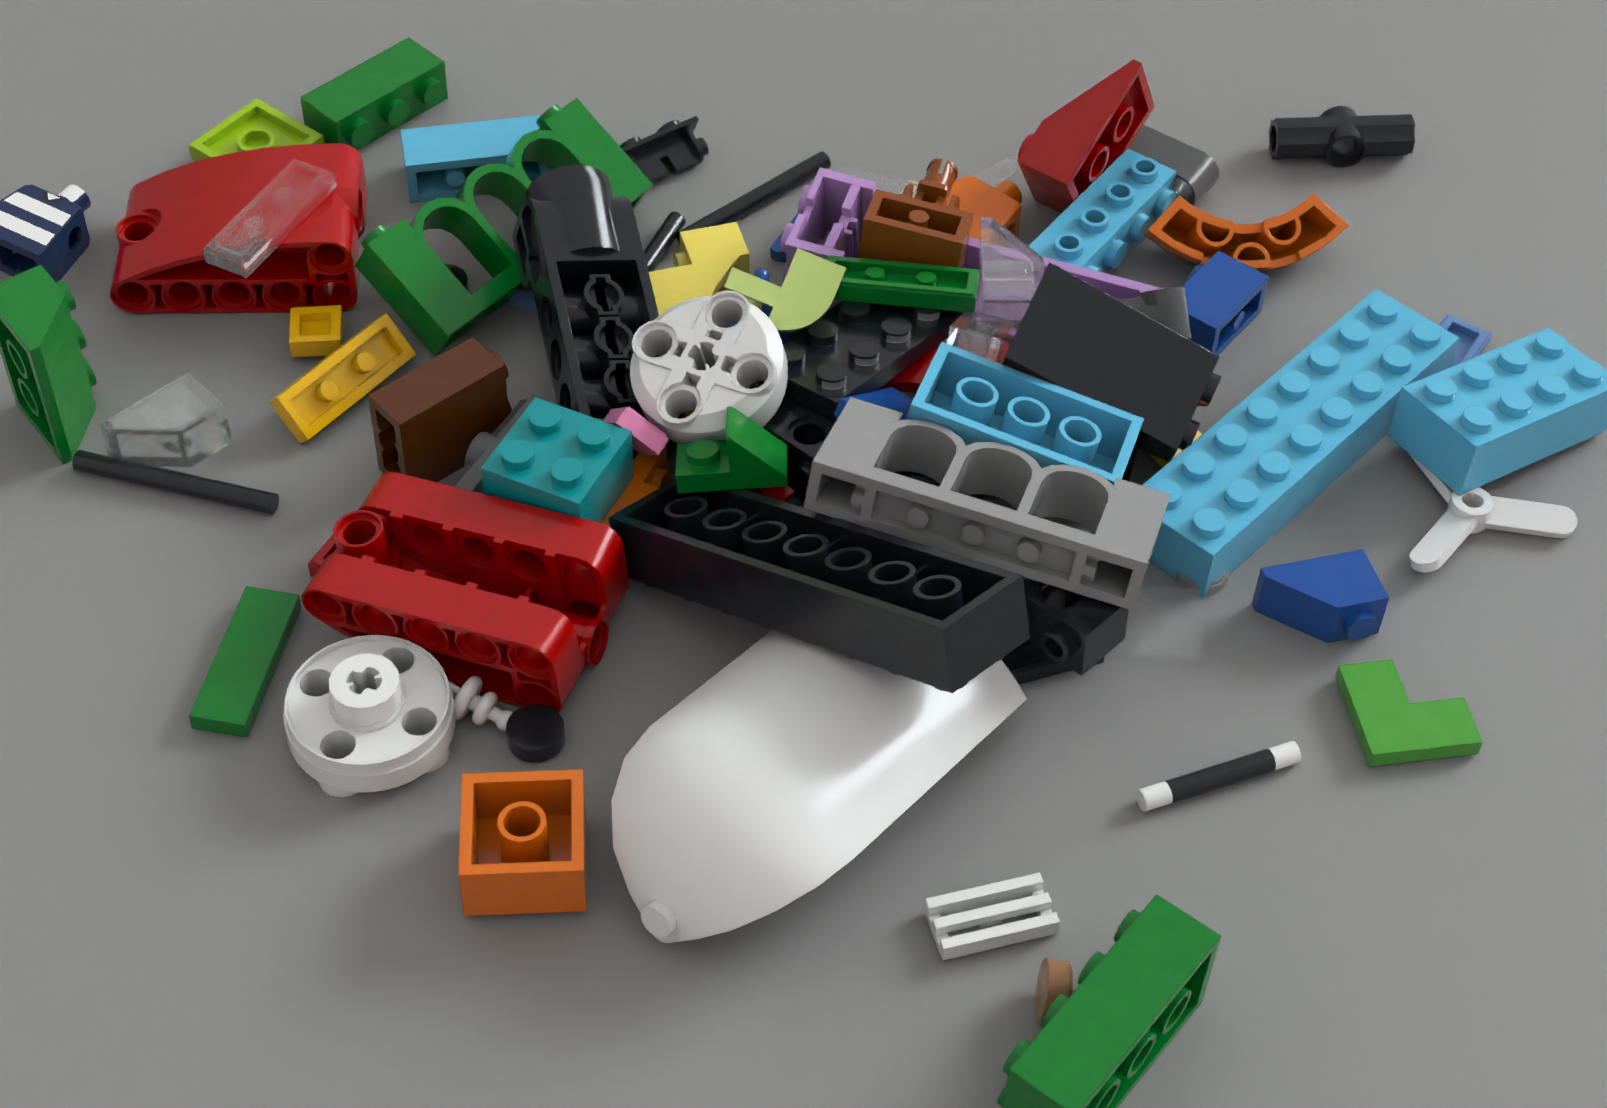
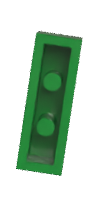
M408 37L301 96L304 124L322 134L325 144H347L359 150L448 99L445 63Z

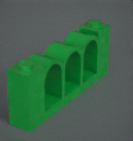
M578 98L562 109L558 104H555L546 110L536 121L540 128L523 135L503 164L488 163L475 168L466 178L455 198H437L429 201L416 213L410 224L404 218L389 229L382 224L362 240L361 245L364 247V250L355 267L434 356L509 302L512 298L511 296L519 289L523 290L516 253L480 213L474 202L475 195H490L500 199L518 217L525 199V192L531 184V180L523 170L522 162L524 161L538 162L546 165L550 170L576 164L593 166L607 175L611 181L614 197H627L631 201L633 209L638 206L653 186L650 180ZM427 229H442L453 234L493 279L470 294L432 251L425 240L424 231Z

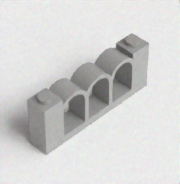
M850 397L813 459L803 506L804 509L1015 572L1035 581L1133 611L1171 494L1116 478L1113 486L1111 482L1100 474L1082 467L1050 465L1041 468L1038 462L1026 452L1010 445L996 442H975L966 445L960 436L942 425L919 419L901 420L903 415L901 412ZM910 471L920 473L934 479L940 486L928 484L894 472ZM985 494L995 496L1007 501L1016 510L968 495ZM1060 517L1070 519L1083 525L1091 533L1042 518Z

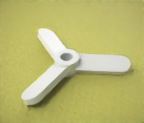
M1412 457L1448 503L1444 515L1409 554L1410 566L1415 571L1426 573L1438 570L1469 534L1482 532L1485 528L1562 539L1569 537L1577 527L1578 519L1576 514L1566 506L1491 496L1487 491L1479 487L1459 495Z

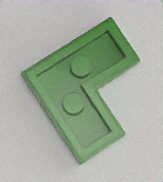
M1392 659L1338 665L1335 679L1368 767L1479 754L1483 741L1464 697L1410 703Z

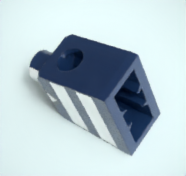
M73 184L66 187L58 195L34 185H24L0 200V271L15 276L38 265H42L55 282L60 281L89 246L90 237L84 217V212L91 206L88 195L80 187Z

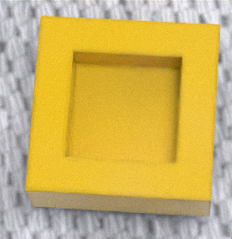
M341 305L290 308L289 346L291 357L326 356L343 344V313Z

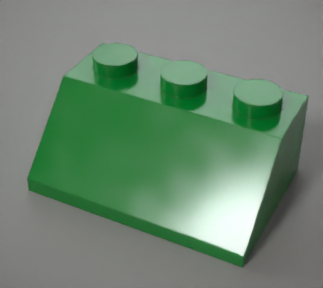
M38 265L0 282V353L17 406L64 465L73 460L96 410L91 386L96 385L97 381L91 366L81 353V349L86 348L87 344L80 327L71 317L70 311L76 309V303L70 289L63 280L55 282L43 266Z

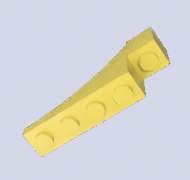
M737 222L680 232V252L673 254L674 267L649 272L659 315L683 301L725 291L724 286L732 267L749 274L750 253ZM685 411L683 413L684 418L691 415L694 411Z

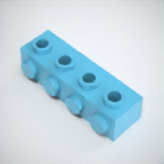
M1127 149L1026 248L1025 252L1106 273L1110 268H1118L1126 252L1135 243L1140 244L1145 240V232L1177 198V193L1173 191L1176 170Z

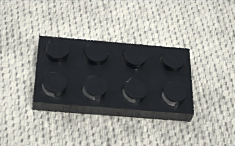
M841 301L828 310L819 321L803 330H799L782 342L788 365L785 396L836 420V416L833 414L841 398L879 389L939 345L941 341L943 342L961 329L963 312ZM758 381V383H760V384H764V382H765V381Z

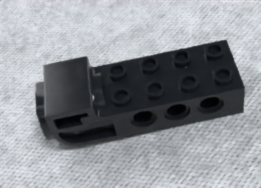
M576 164L552 169L532 181L526 190L525 199L522 203L512 237L524 292H533L557 405L602 421L611 409L630 407L648 420L631 386L632 340L638 328L649 321H653L659 316L631 201L627 197H614L611 181L607 175L593 166ZM668 350L658 353L655 358L663 356ZM683 413L678 417V419L684 418ZM671 439L665 445L667 458L671 457L677 442ZM633 449V459H635L638 452Z

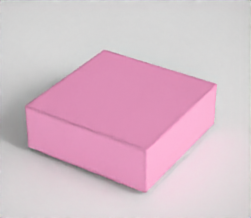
M630 407L611 409L603 420L604 422L632 431L633 449L642 456L659 455L669 440L667 438L668 435Z

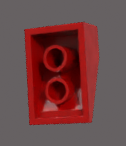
M1133 59L1042 120L1035 133L1029 134L1024 139L1018 152L1017 162L1035 201L1062 213L1123 152L1129 149L1155 107L1142 63Z

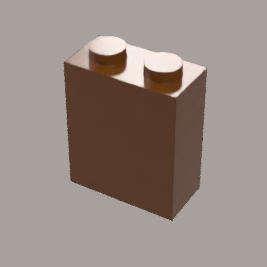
M471 337L370 393L368 401L379 470L383 473L396 472L439 482L463 468L467 450L475 436L480 432L492 434L512 411L507 396L506 379L508 378V369L501 356L495 351L489 352L475 338Z

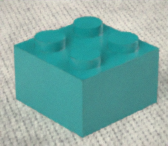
M535 397L481 467L483 492L486 495L601 523L634 477L632 431Z

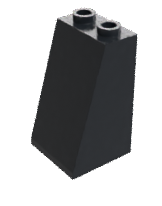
M1052 263L1048 264L1003 362V365L1144 418L1134 447L1167 462L1172 460L1178 448L1184 450L1191 446L1201 424L1193 420L1192 416L1199 402L1209 405L1221 380V376L1212 373L1220 356Z

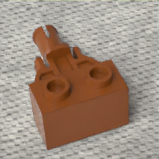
M933 159L927 167L925 178L919 181L914 198H912L914 189L912 184L906 185L900 195L876 189L863 218L858 258L963 267L974 213L959 210L960 199L957 195H952L949 205L946 206L952 186L958 177L956 165L947 160L944 170L940 174L938 172L942 159Z

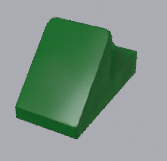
M727 406L726 440L700 439L689 443H677L675 472L677 492L679 494L788 486L787 444L737 409Z

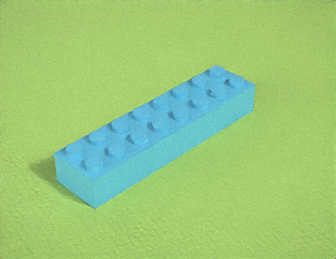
M1375 289L1204 432L1191 446L1185 448L1142 485L1171 494L1150 563L1176 579L1177 572L1181 575L1183 573L1196 582V585L1200 587L1199 596L1204 598L1211 583L1226 570L1230 569L1229 575L1388 434L1401 388L1450 368L1460 337L1380 290Z

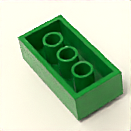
M1158 894L1154 896L1141 913L1132 909L1120 923L1114 935L1116 943L1106 955L1097 951L1085 964L1078 978V984L1080 985L1069 998L1061 994L1050 1005L1041 1022L1043 1029L1032 1042L1022 1039L1014 1047L1003 1066V1072L1008 1077L1006 1085L998 1097L997 1104L1002 1108H1118L1201 1005L1221 935Z

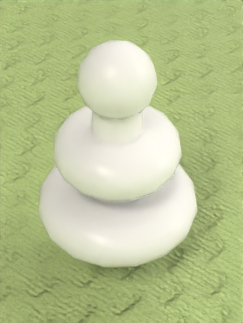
M479 676L470 677L461 688L450 682L453 697H455L456 720L464 718L471 710L473 711L472 721L475 725H483L489 719L495 722L497 728L501 731H506L507 721L513 712L509 710L502 711L496 707L498 696L495 692H487L483 697L479 695L483 686Z

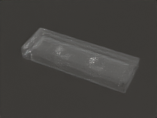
M293 158L202 249L206 263L247 278L337 187L334 172Z

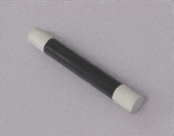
M1289 741L1137 789L1136 800L1143 812L1153 810L1300 763L1301 752L1295 741Z

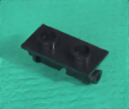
M697 116L683 122L672 120L664 124L653 135L643 139L633 137L620 145L621 149L652 184L666 178L668 175V171L662 161L666 160L675 174L703 162L704 156L709 153L706 141L701 137L696 139L693 134L699 120Z

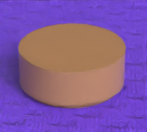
M1050 958L1043 959L1039 969L1035 996V1012L1038 1021L1042 1022L1046 1011L1059 995L1063 994L1067 998L1072 995L1073 971L1068 961Z

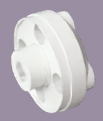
M726 290L714 295L696 297L678 303L664 311L653 321L640 326L634 333L632 340L633 354L630 364V380L633 393L647 419L674 442L689 443L700 439L726 440L727 406L737 409L759 426L764 427L781 405L788 380L787 357L781 338L772 321L760 309L748 303L744 295L736 291ZM738 321L736 325L724 328L729 323ZM669 350L663 356L655 358L658 353ZM765 381L761 386L750 389V385L753 383ZM685 411H694L688 417L678 419V417Z
M364 635L347 638L326 646L300 666L292 677L285 695L283 717L290 751L297 764L309 776L317 780L322 791L330 796L339 798L349 797L359 792H377L402 786L425 773H431L440 769L447 762L450 755L449 745L456 726L451 685L439 662L428 651L408 640L385 635Z

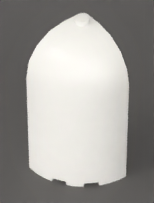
M775 630L770 631L649 726L624 757L611 800L613 850L628 891L640 911L643 925L654 937L663 943L697 940L744 926L776 912L815 889L852 861L1027 700L1018 682L1004 662L1000 660L954 693L940 691L933 686L902 675L892 674L888 670L857 659H850L843 654Z

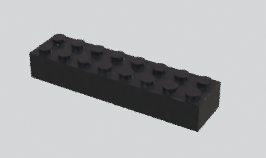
M676 479L608 517L610 528L621 537L629 579L641 582L648 587L680 596L685 600L714 608L724 614L733 615L759 624L766 629H773L805 642L832 650L850 659H857L888 670L892 674L902 675L933 686L940 691L954 693L958 689L963 688L977 675L997 661L1002 660L1008 653L1030 638L1023 575L839 518L807 510L803 507L744 489L678 494Z

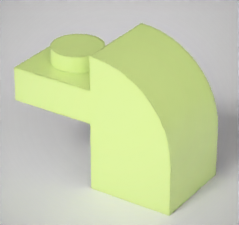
M797 248L782 287L732 267L724 289L725 291H736L744 295L748 303L760 310L762 306L771 309L769 319L775 325L778 333H794L807 328L824 316L836 295L846 268Z

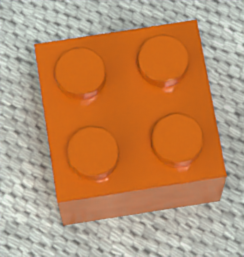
M583 769L462 773L458 878L464 916L587 911L586 800Z

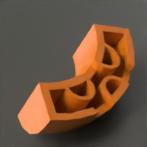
M1314 193L1294 209L1282 215L1265 219L1261 223L1233 224L1232 220L1210 215L1191 205L1181 196H1178L1144 235L1158 247L1194 265H1204L1217 251H1220L1258 271H1264L1292 264L1316 253L1333 241L1349 224Z

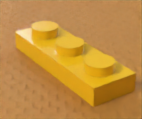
M385 313L374 319L272 398L269 403L301 444L311 439L414 357L416 353L389 315Z

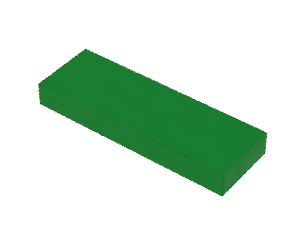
M827 256L828 261L846 268L833 300L968 313L975 312L980 270Z
M249 586L245 587L189 714L192 728L248 737L302 608L300 595Z

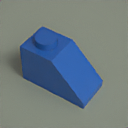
M1360 549L1261 568L1252 605L1255 611L1321 641L1330 643L1346 639L1359 640L1369 635L1377 634L1385 614L1389 596L1364 550Z

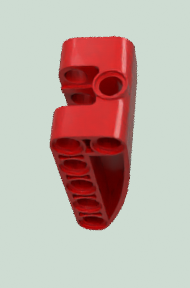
M340 143L260 148L195 161L165 171L134 185L129 194L125 217L116 226L119 248L110 288V298L113 304L119 309L131 313H290V308L341 305L342 312L353 308L357 303L360 271L355 267L359 259L358 239L364 233L368 200L364 163L361 154L355 148Z
M386 472L380 476L358 511L349 512L335 523L333 534L337 548L333 554L328 555L302 593L301 602L312 616L349 638L364 635H385L398 637L417 644L428 651L439 662L449 683L452 682L460 688L470 677L479 676L483 682L479 694L481 696L492 691L497 694L499 702L518 708L530 704H543L560 712L585 666L594 668L601 661L608 642L609 623L629 588V577L621 537L607 525L401 473Z

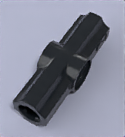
M1346 106L1332 107L1324 111L1319 117L1275 118L1271 120L1268 132L1269 152L1272 159L1326 157L1329 164L1341 168L1358 163L1364 156L1412 154L1415 144V122L1412 114L1357 116L1353 109Z

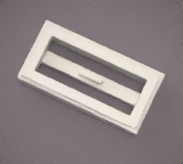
M1040 872L925 898L924 912L942 961L1058 934L1060 920L1056 912L1052 913V900L1049 893H1044L1043 891L1044 881ZM1034 912L1037 914L1036 917L998 925L1004 919ZM978 925L980 928H985L951 937L947 934L948 932Z

